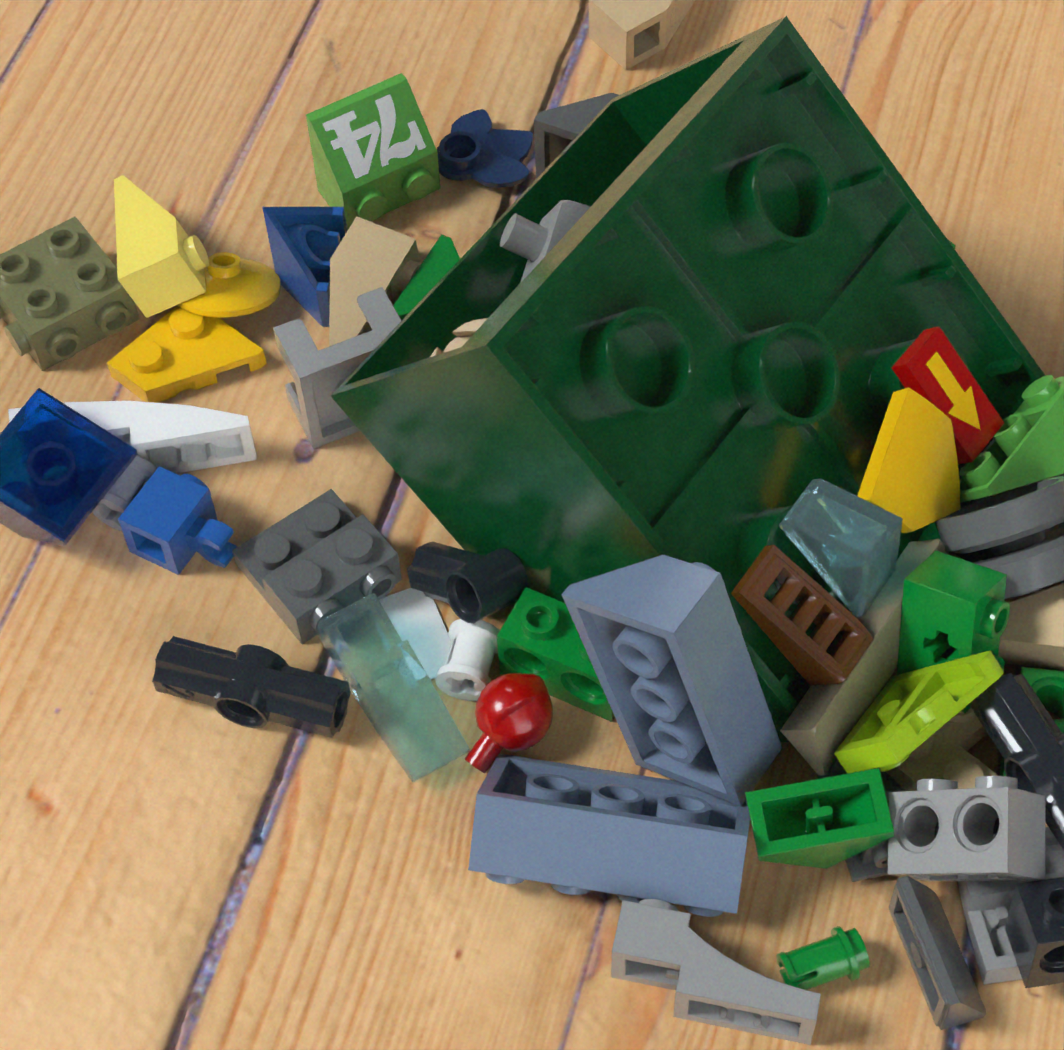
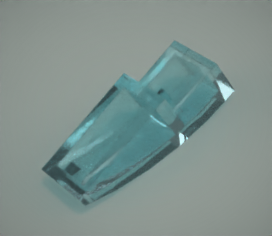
M375 592L319 621L317 635L344 681L349 682L350 690L413 783L470 751L469 746L408 640H401Z

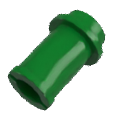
M840 926L832 928V936L786 953H778L776 955L777 964L779 967H784V969L779 970L784 984L808 990L847 976L851 981L859 979L860 971L870 967L869 956L859 932L855 928L844 931Z

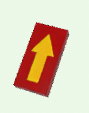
M940 326L923 330L891 367L905 388L909 387L951 419L958 464L973 462L1004 424V421Z

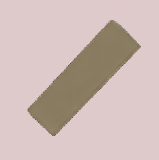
M941 540L909 542L857 618L873 636V641L850 675L840 684L811 685L780 731L818 775H826L837 758L834 752L896 670L898 665L904 578L934 551L946 554Z

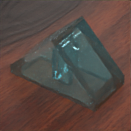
M821 478L814 479L809 483L779 524L780 528L855 617H861L866 614L896 570L903 518Z

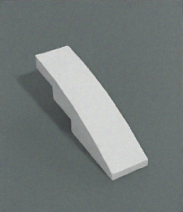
M141 401L65 402L8 409L9 428L23 462L76 453L83 471L113 466L120 454L133 453L150 461L157 468L161 466L177 474L257 460L249 419L245 415L191 405Z

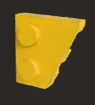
M178 305L107 362L112 378L144 402L154 403L174 398L184 390H198L218 383L216 377L218 373L248 364L252 372L261 369L267 364L264 349L222 319L193 314L180 308Z

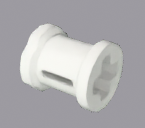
M461 619L453 621L448 631L452 644L446 665L438 669L435 678L438 688L454 698L477 701L482 690L492 681L488 675L494 654L498 653L497 635L500 630L483 620L476 623H467Z

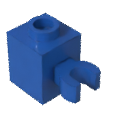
M161 466L156 469L118 518L129 552L177 575L182 572L196 552L212 564L226 568L234 557L232 550L238 547L228 542L234 531L225 523L218 521L209 488L200 479L191 474L184 473L180 476Z

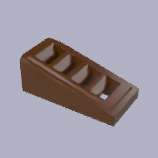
M775 545L764 547L731 592L734 598L809 685H831L844 682L873 641V636L851 612ZM777 579L781 586L769 602L764 597V594L774 580ZM795 600L798 605L789 618H787L784 614ZM813 622L816 627L808 636L805 632Z

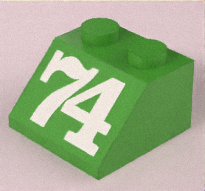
M402 73L306 114L318 191L330 207H344L347 231L356 216L367 221H373L390 211L412 201L422 199L428 194L441 189L437 149L408 80Z

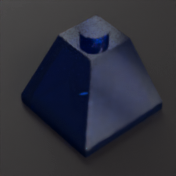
M38 388L0 434V523L21 537L66 546L138 455L137 449Z

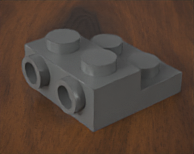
M332 489L232 550L235 564L301 644H304L318 634L331 632L342 623L345 616L369 601L374 602L382 599L391 592L395 584L402 580L398 553L364 514L356 517Z

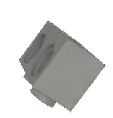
M979 776L975 778V788L958 789V782L953 780L921 779L917 780V791L889 792V811L894 828V837L888 839V875L909 876L921 881L1045 880V796L1018 789V779L1006 776ZM999 817V830L994 838L993 826ZM939 821V829L937 836L935 837V827L937 822Z

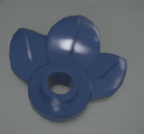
M484 109L465 114L452 124L451 133L443 137L437 147L439 173L450 180L465 181L473 179L484 186L495 188L511 187L520 184L530 176V171L521 162H523L531 150L533 133L522 130L492 129L491 119Z

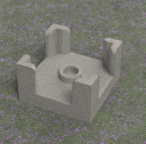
M383 287L359 295L357 298V303L372 330L319 351L302 320L295 319L273 328L277 347L295 383L285 384L287 398L313 449L360 431L332 399L331 395L401 322Z

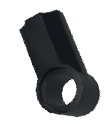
M432 541L416 548L413 562L407 568L412 589L422 591L426 597L449 603L455 614L467 623H476L517 602L526 587L529 588L528 577L523 564L512 551L506 548H498L486 555H481Z

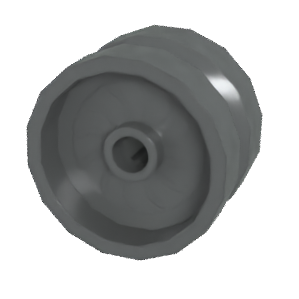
M1064 476L1034 482L975 501L935 521L939 537L946 552L965 554L986 549V552L971 557L966 561L1007 574L1004 599L1029 594L1064 580V528L1045 532V529L1064 522Z

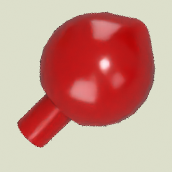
M509 673L501 675L488 683L477 700L475 710L476 724L483 734L469 751L465 760L485 774L503 748L511 752L524 751L535 746L545 737L552 723L553 705L546 684L540 676L526 673Z

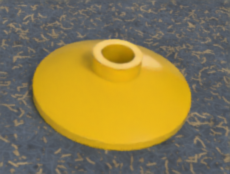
M228 252L215 253L208 257L209 266L204 268L206 292L182 302L178 306L193 314L207 317L227 318L252 314L270 306L279 297L281 291L280 278L272 268L261 262L240 258L238 255Z

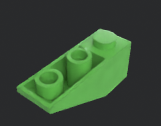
M1052 375L1043 376L1024 390L1022 393L1023 403L1014 414L1003 419L1004 424L993 436L990 444L973 462L966 463L959 472L961 476L960 503L995 495L1064 474V376L1054 378Z

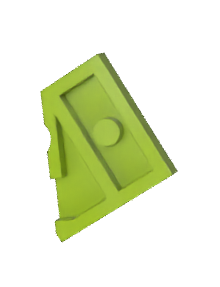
M990 650L892 676L834 754L847 774L879 768L880 772L892 770L905 762L918 746L996 682L1004 671Z

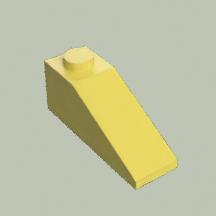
M124 175L114 179L118 281L146 318L205 293L204 268L209 266V258L200 239L196 235L189 237L173 215Z

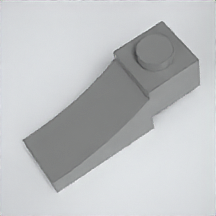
M645 899L639 903L622 901L612 948V978L676 990L673 1017L811 1045L817 1021L820 993L775 981L726 957L689 928L690 913L680 912L674 905L657 899Z

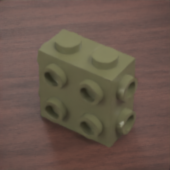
M75 216L0 254V319L3 318L7 323L4 330L16 352L20 356L29 353L42 371L61 361L70 359L81 350L111 334L120 332L126 326L140 319L135 302L118 281L117 267Z

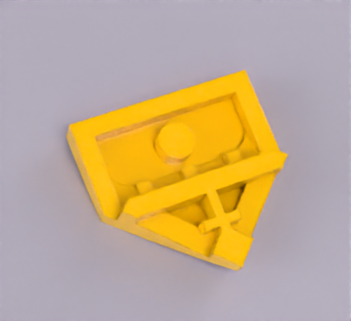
M909 387L895 391L892 394L854 503L890 525L894 534L913 532L961 509L958 460L951 419Z

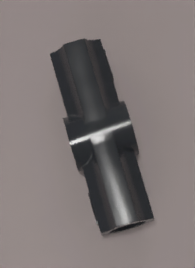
M173 636L170 641L163 642L155 659L156 666L152 682L157 692L214 706L216 711L224 718L244 727L262 728L270 721L333 738L337 731L340 732L347 715L348 701L351 694L348 681L290 667L280 655L261 646L241 645L237 648L236 652Z
M1008 673L1001 676L975 698L970 707L1005 759L1004 769L1006 777L1018 779V789L1045 796V822L1064 850V732L1060 731L1023 674L1016 676Z

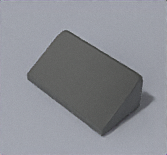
M909 876L898 878L890 901L889 911L936 1027L939 1026L940 1030L983 1018L986 1015V1009L937 894L932 889Z

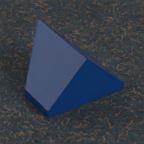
M262 207L274 269L280 278L281 286L322 327H329L330 258L347 233L344 207Z

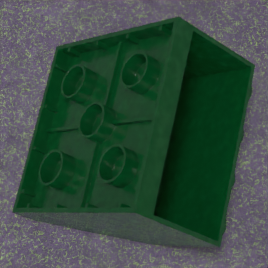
M786 16L613 98L333 392L331 397L464 550L481 555H486L498 548H506L512 551L523 564L528 577L529 588L565 603L562 593L569 585L660 555H666L691 564L694 562L703 563L719 572L724 580L725 588L741 628V633L756 670L757 678L768 709L771 712L780 742H790L780 730L811 685L806 682L734 598L731 592L764 547L775 545L858 618L909 542L941 540L935 522L913 532L894 534L890 525L854 504L892 394L895 391L905 389L891 367L923 330L940 326L1002 420L1014 414L1023 403L1022 393L1034 381L1046 375ZM561 200H571L591 206L521 282L528 259L500 247L503 231L510 218L514 214H518L540 224L542 218ZM488 318L462 347L430 357L437 347L444 351L446 346L457 338L452 332L458 327L473 320ZM993 438L989 441V443L984 447V449L980 453H982L985 450V448L990 444ZM966 463L958 464L959 472ZM987 497L960 503V507ZM777 579L774 580L764 594V597L769 602L781 586ZM795 600L784 614L787 618H789L798 605ZM812 622L805 633L809 636L816 625Z

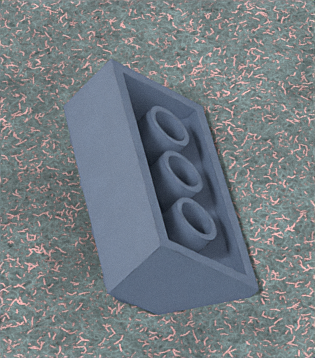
M660 555L569 585L562 593V597L635 764L742 806L746 800L745 792L753 791L782 750V745L721 574L703 563L694 562L691 564L666 555Z
M499 754L477 792L468 870L486 873L485 875L488 879L502 884H518L524 880L550 883L554 890L570 895H582L593 890L617 894L621 901L639 903L645 899H657L683 905L688 912L699 916L714 917L723 914V912L737 914L750 825L747 800H745L742 806H738L675 780Z

